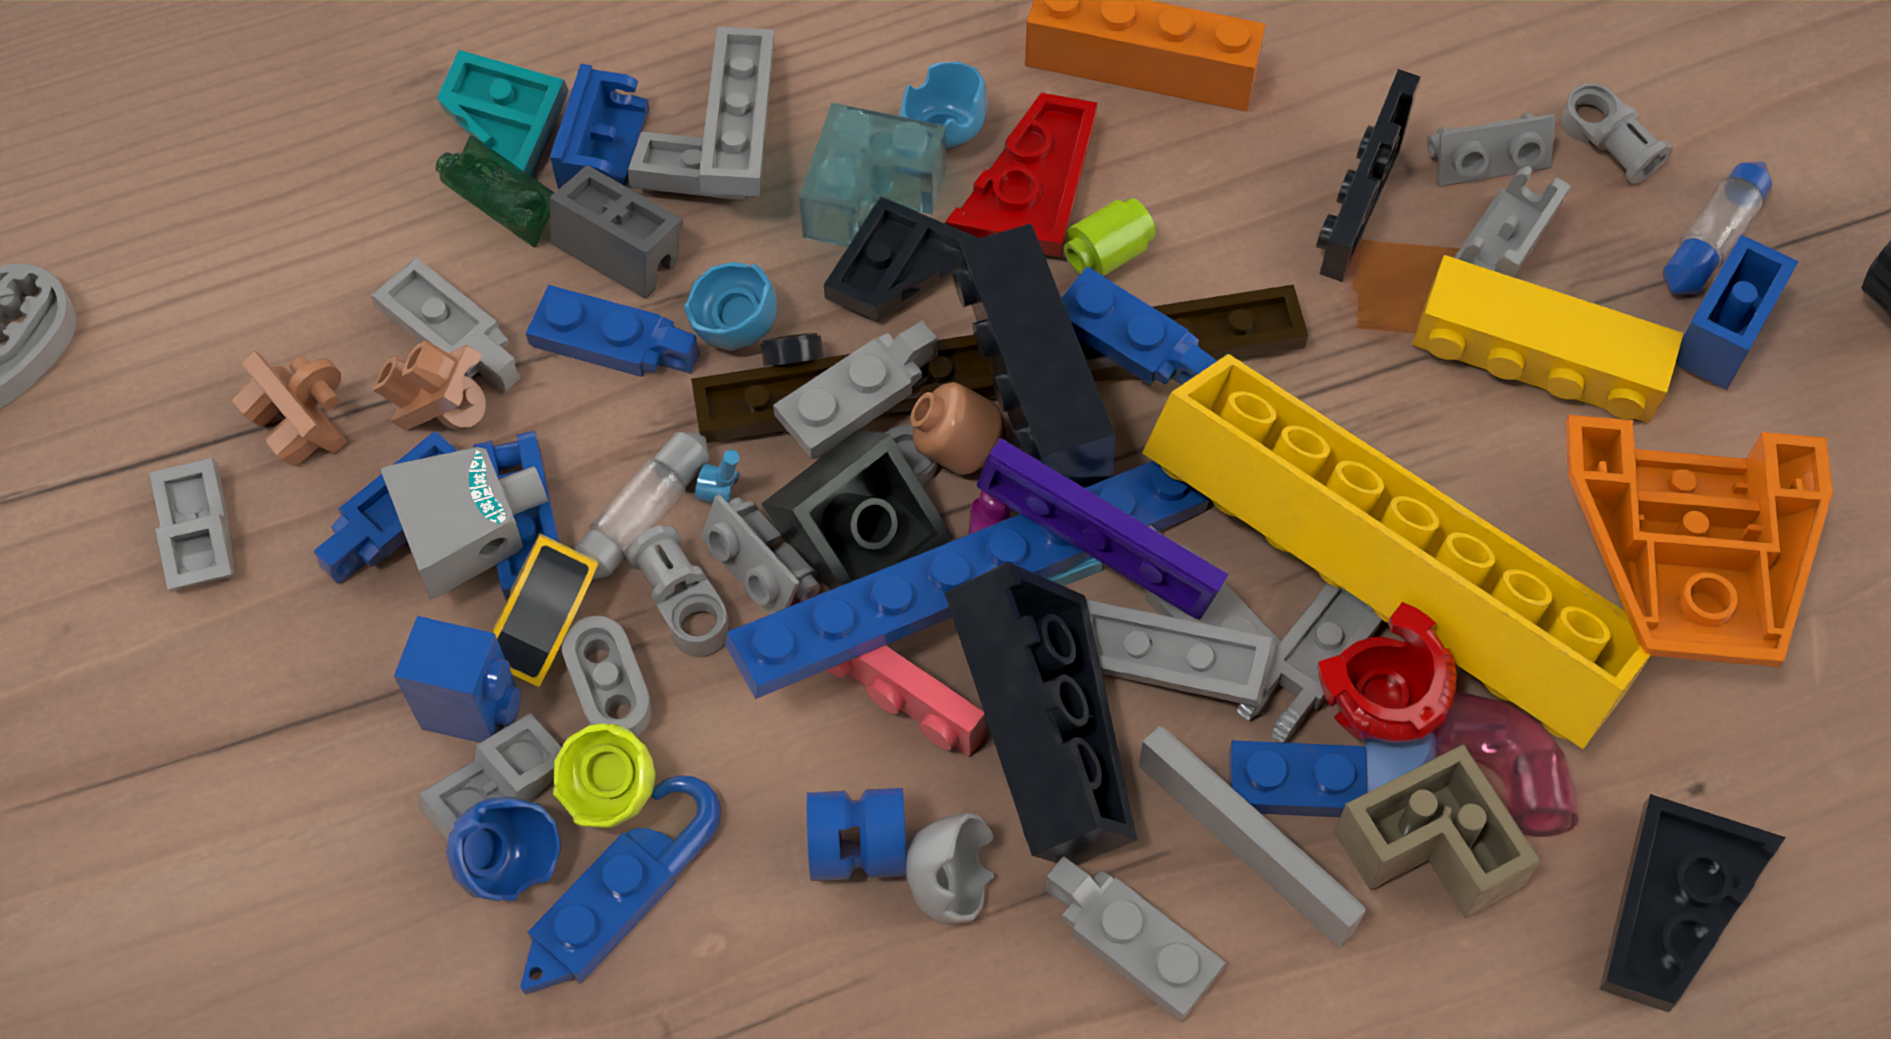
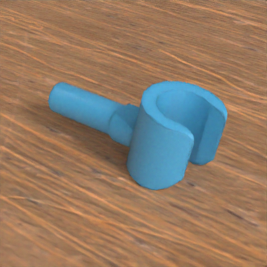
M728 450L724 453L720 466L707 463L703 465L696 484L695 496L697 500L713 503L715 496L720 494L727 503L730 502L732 486L738 482L740 472L735 471L739 461V454L735 450Z

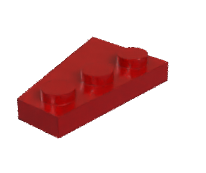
M1041 92L1005 140V148L989 170L984 169L973 184L971 195L961 208L956 207L945 221V224L975 237L982 238L1032 223L1043 253L1045 255L1062 257L1066 232L1070 225L1097 117L1098 102Z

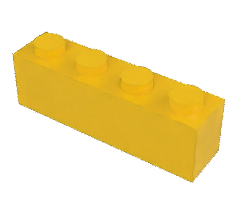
M1444 255L1430 288L1412 345L1428 350L1431 354L1441 359L1458 360L1488 370L1492 375L1501 379H1515L1548 390L1549 393L1561 399H1575L1606 409L1618 418L1636 419L1649 423L1668 392L1683 332Z

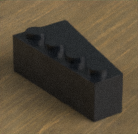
M1032 223L960 244L961 269L953 271L955 288L963 308L972 306L977 321L972 323L976 345L982 359L989 358L994 372L992 383L995 395L1002 412L1007 411L1013 428L1012 435L1015 447L1083 488L1113 477L1116 434Z
M1009 562L944 593L1031 855L1058 863L1064 856L1075 865H1079L1137 841L1085 595Z

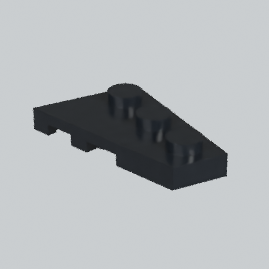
M1650 794L1643 804L1600 990L1669 1013L1682 997L1718 942V938L1738 908L1743 904L1754 887L1755 882L1786 837Z

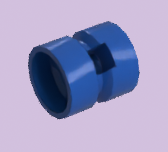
M903 788L866 789L859 800H852L846 791L807 793V840L811 881L849 879L855 868H862L869 878L906 876L907 857ZM860 826V841L842 840L841 830Z

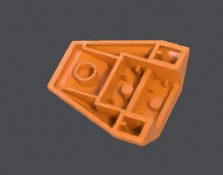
M1568 415L1565 421L1568 478L1637 641L1644 652L1651 654L1650 656L1780 668L1786 657L1833 494L1827 437L1762 432L1746 458L1635 449L1633 420Z

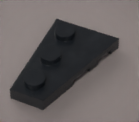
M1398 69L1375 126L1368 125L1356 157L1360 160L1356 171L1348 169L1338 193L1336 202L1342 204L1338 216L1327 215L1317 240L1316 248L1325 250L1320 270L1321 275L1340 282L1343 281L1401 150L1421 76Z

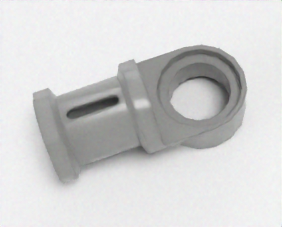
M1583 84L1577 86L1569 94L1560 117L1561 125L1565 132L1577 141L1593 143L1599 150L1607 149L1627 170L1625 177L1630 183L1638 184L1646 180L1671 155L1673 150L1671 145L1667 141L1658 142L1638 121L1639 112L1634 107L1626 106L1605 86ZM1581 104L1594 105L1602 111L1605 119L1600 122L1585 121L1578 116L1575 107Z
M656 526L645 531L635 539L633 544L627 549L626 558L634 569L642 570L653 587L652 600L668 623L675 645L683 653L690 656L704 657L713 654L724 646L727 632L729 631L725 606L699 566H692L679 547L681 545V537L674 526ZM697 611L708 612L717 619L714 629L702 636H691L681 629L684 619Z

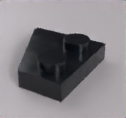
M880 196L824 283L825 299L879 321L951 277L953 271L960 270V244L979 238Z

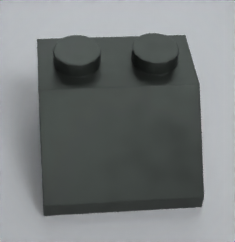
M856 430L761 503L786 543L790 544L809 566H812L818 572L817 577L830 590L942 546L953 538L890 434Z

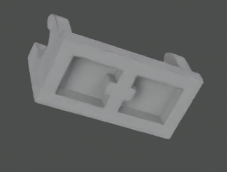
M1527 166L1519 169L1507 189H1500L1454 258L1515 277L1550 224L1571 185L1559 178H1555L1546 187L1543 194H1537L1532 192L1526 185L1531 177L1532 168Z

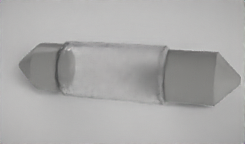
M676 432L652 460H647L589 526L590 531L577 544L575 551L598 561V566L592 580L609 577L623 560H627V549L633 544L635 539L645 531L656 527L686 493L685 488L701 471L703 465L709 462L706 438L701 436L699 432Z

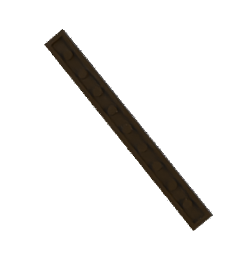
M1294 284L1152 306L1188 329V332L1199 340L1198 347L1217 361L1227 354L1236 359L1304 349L1308 340V332ZM974 334L938 340V357L920 368L922 378L912 386V394L881 415L912 411L915 403L923 394L933 392L940 385L951 382L959 383L987 399L995 398L996 395L992 383L994 372L989 358L982 359ZM1078 339L1095 382L1134 375ZM850 354L692 378L699 434L706 438L707 443L787 431L775 417L773 405Z

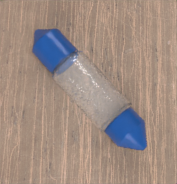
M1757 161L1738 164L1728 178L1721 181L1680 239L1679 248L1663 269V277L1673 294L1695 295L1699 293L1715 269L1722 266L1740 235L1744 234L1763 206L1764 198L1772 188V180L1767 165L1764 162Z

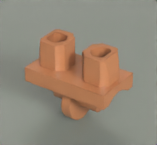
M425 340L414 347L409 353L407 360L398 355L388 359L381 369L373 391L397 405L390 422L405 431L435 417L446 427L454 430H465L479 423L485 413L486 402L483 391L473 379L464 376L470 367L479 363L482 354L467 344L447 353L428 340Z
M255 350L241 363L252 377L231 401L245 417L262 428L279 411L282 412L286 418L265 438L267 445L280 459L297 466L318 447L336 454L348 442L317 405L320 404L324 410H331L339 403V397L334 391L338 388L341 381V372L331 360L323 358L308 362L304 356H299L290 363V369L294 375L283 366L271 367L263 356Z

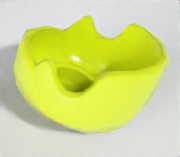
M606 723L588 725L569 736L554 760L555 787L553 795L573 817L575 824L582 827H615L638 815L652 795L656 776L653 759L644 743L632 731L623 726Z

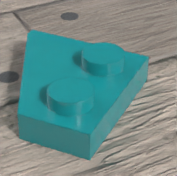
M458 50L437 95V100L442 110L518 183L528 185L569 90L564 79Z

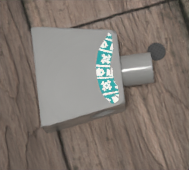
M481 447L389 465L380 469L430 599L445 594L518 553L523 544L513 515L548 502L535 466L498 479L487 450Z

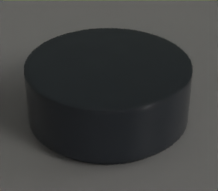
M817 332L766 339L760 344L764 366L790 364L824 357L821 335H818Z

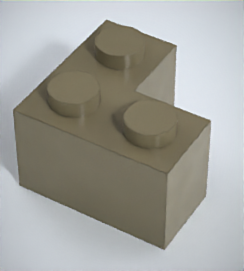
M1464 744L1346 803L1334 832L1370 890L1429 861L1465 918L1523 889L1541 861Z

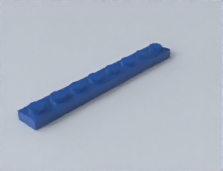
M1150 461L1085 488L1145 525L1153 526L1158 532L1204 513L1210 498L1186 482L1168 476L1155 461ZM1019 514L728 631L725 646L754 698L758 699L952 618L944 593L1006 562L1048 578L1094 557L1024 515Z

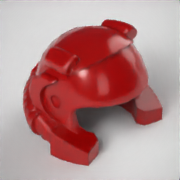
M1401 602L1391 615L1388 625L1391 633L1399 635L1405 642L1387 637H1370L1354 642L1343 650L1340 655L1318 661V676L1324 695L1331 708L1337 704L1340 710L1334 716V719L1346 731L1361 741L1371 737L1392 743L1412 740L1420 741L1445 723L1446 715L1455 696L1457 673L1454 657L1450 648H1445L1434 632L1436 622L1416 607Z

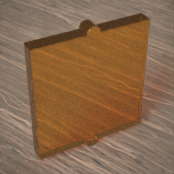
M1361 239L1359 244L1358 275L1354 277L1352 282V289L1357 292L1356 328L1415 334L1443 256L1447 255L1454 258L1460 248Z

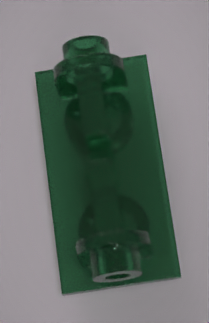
M474 136L468 137L462 153L452 154L446 152L439 157L435 170L440 174V181L529 245L537 247L550 217L549 198L554 194L552 190Z

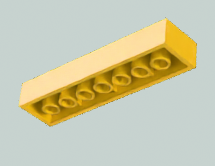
M1227 354L1170 393L1142 452L1144 455L1158 463L1168 476L1186 482L1210 498L1220 511L1230 516L1238 517L1265 535L1267 541L1275 548L1284 552H1290L1317 570L1327 583L1337 588L1345 589L1372 607L1376 615L1385 622L1389 623L1391 615L1401 602L1414 606L1427 614L1436 622L1434 632L1445 648H1450L1456 665L1482 681L1486 688L1498 698L1513 702L1540 720L1542 725L1556 737L1569 740L1581 749H1584L1628 692L1651 658V654L1645 653L1639 645L1626 612L1230 354Z

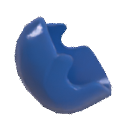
M492 797L477 802L454 822V829L448 836L446 856L453 879L471 897L493 901H516L518 895L527 888L538 883H546L551 878L561 850V843L556 821L540 804L515 797Z

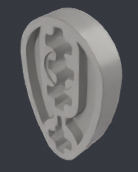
M8 264L0 266V343L5 338L8 339L4 346L0 345V409L9 405L30 389L55 364L70 344L76 329V310L60 281L49 271L35 265ZM38 290L40 291V294L36 298L32 297L37 293ZM23 295H27L25 297L26 300L22 304L19 299ZM22 314L25 317L22 323L11 322L7 327L3 324L7 318L17 320Z

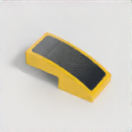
M540 533L511 587L510 596L491 633H495L503 655L509 661L511 674L537 687H540L598 566V561Z

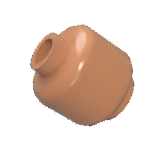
M956 382L940 385L933 392L923 394L917 400L911 412L912 439L916 451L960 475L970 474L984 468L986 460L1000 438L1006 440V429L1003 425V415L999 406Z

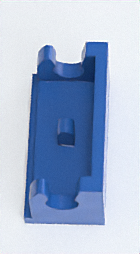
M580 64L550 155L558 190L586 165L626 186L629 177L628 168L640 133L643 131L649 112L648 99L635 95H623L615 90L635 92L638 85L637 79L626 74L592 69V65Z

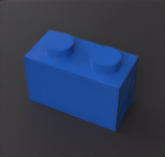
M1741 234L1682 338L1675 364L1727 390L1799 261Z
M421 616L416 617L394 678L421 729L481 743L501 731L504 726L514 723L520 707L521 690L516 686L510 671L509 661L505 659L495 633Z

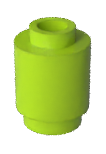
M1129 198L1124 202L1114 200L1067 229V243L1064 245L1065 256L1078 274H1081L1088 266L1100 275L1106 276L1145 252L1148 242L1152 241L1156 236V228L1151 215L1141 202L1134 198Z

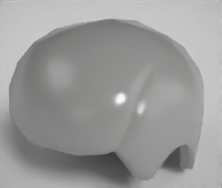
M963 813L936 819L926 824L909 843L906 858V877L912 895L922 912L940 924H960L974 920L983 908L985 885L994 878L993 871L986 869L979 861L978 854L980 849L992 841L993 835L978 814Z

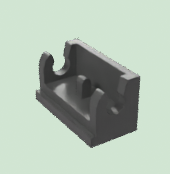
M586 165L549 198L551 244L646 299L656 289L657 267L660 261L665 267L671 270L674 268L678 258L679 230L683 227V219L589 165Z

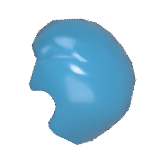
M938 62L930 65L926 79L921 86L913 88L908 84L905 87L899 114L902 128L915 143L935 150H950L966 143L981 131L987 116L988 98L985 80L977 68L962 62Z
M729 262L710 267L693 283L688 300L684 304L686 316L696 334L708 345L728 351L753 346L768 334L776 319L778 307L775 288L765 272L757 264L748 266L738 262Z

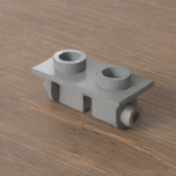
M1523 113L1518 119L1487 123V125L1482 126L1475 125L1451 130L1446 126L1439 127L1436 134L1427 136L1429 156L1431 158L1438 157V186L1516 174L1519 169L1527 166L1531 167L1532 171L1551 168L1555 115L1549 114L1534 117L1531 113Z
M720 494L715 496L701 539L707 545L710 553L717 560L721 561L746 588L748 595L756 604L761 605L770 615L790 607L792 600L796 597L801 602L814 597L821 588V585L816 581L818 572L812 566H809L790 544L773 552L769 549V547L779 543L781 534L758 510L754 502H744L742 498L737 497L727 503Z

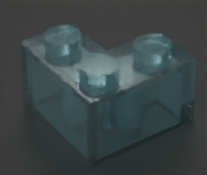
M831 103L799 195L803 238L848 247L880 196L914 211L932 215L947 168L946 126Z

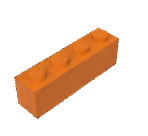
M1033 0L1026 23L1025 66L1247 112L1258 71L1266 23L1152 0Z

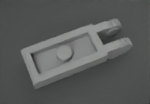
M1327 583L1275 649L1261 707L1241 703L1237 713L1248 721L1252 720L1255 715H1258L1264 709L1275 688L1280 684L1297 696L1289 708L1280 714L1271 734V737L1277 741L1286 743L1303 723L1311 708L1313 707L1317 710L1326 698L1319 681L1318 661L1340 655L1343 650L1354 642L1373 637L1385 621L1376 615L1372 607L1345 589L1337 588Z

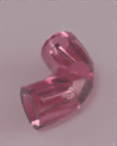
M1455 692L1452 705L1446 715L1445 723L1432 731L1437 738L1435 758L1464 744L1475 762L1482 763L1493 770L1503 782L1507 795L1508 812L1523 835L1549 837L1568 832L1578 825L1576 789L1565 753L1542 724L1507 702L1470 693Z

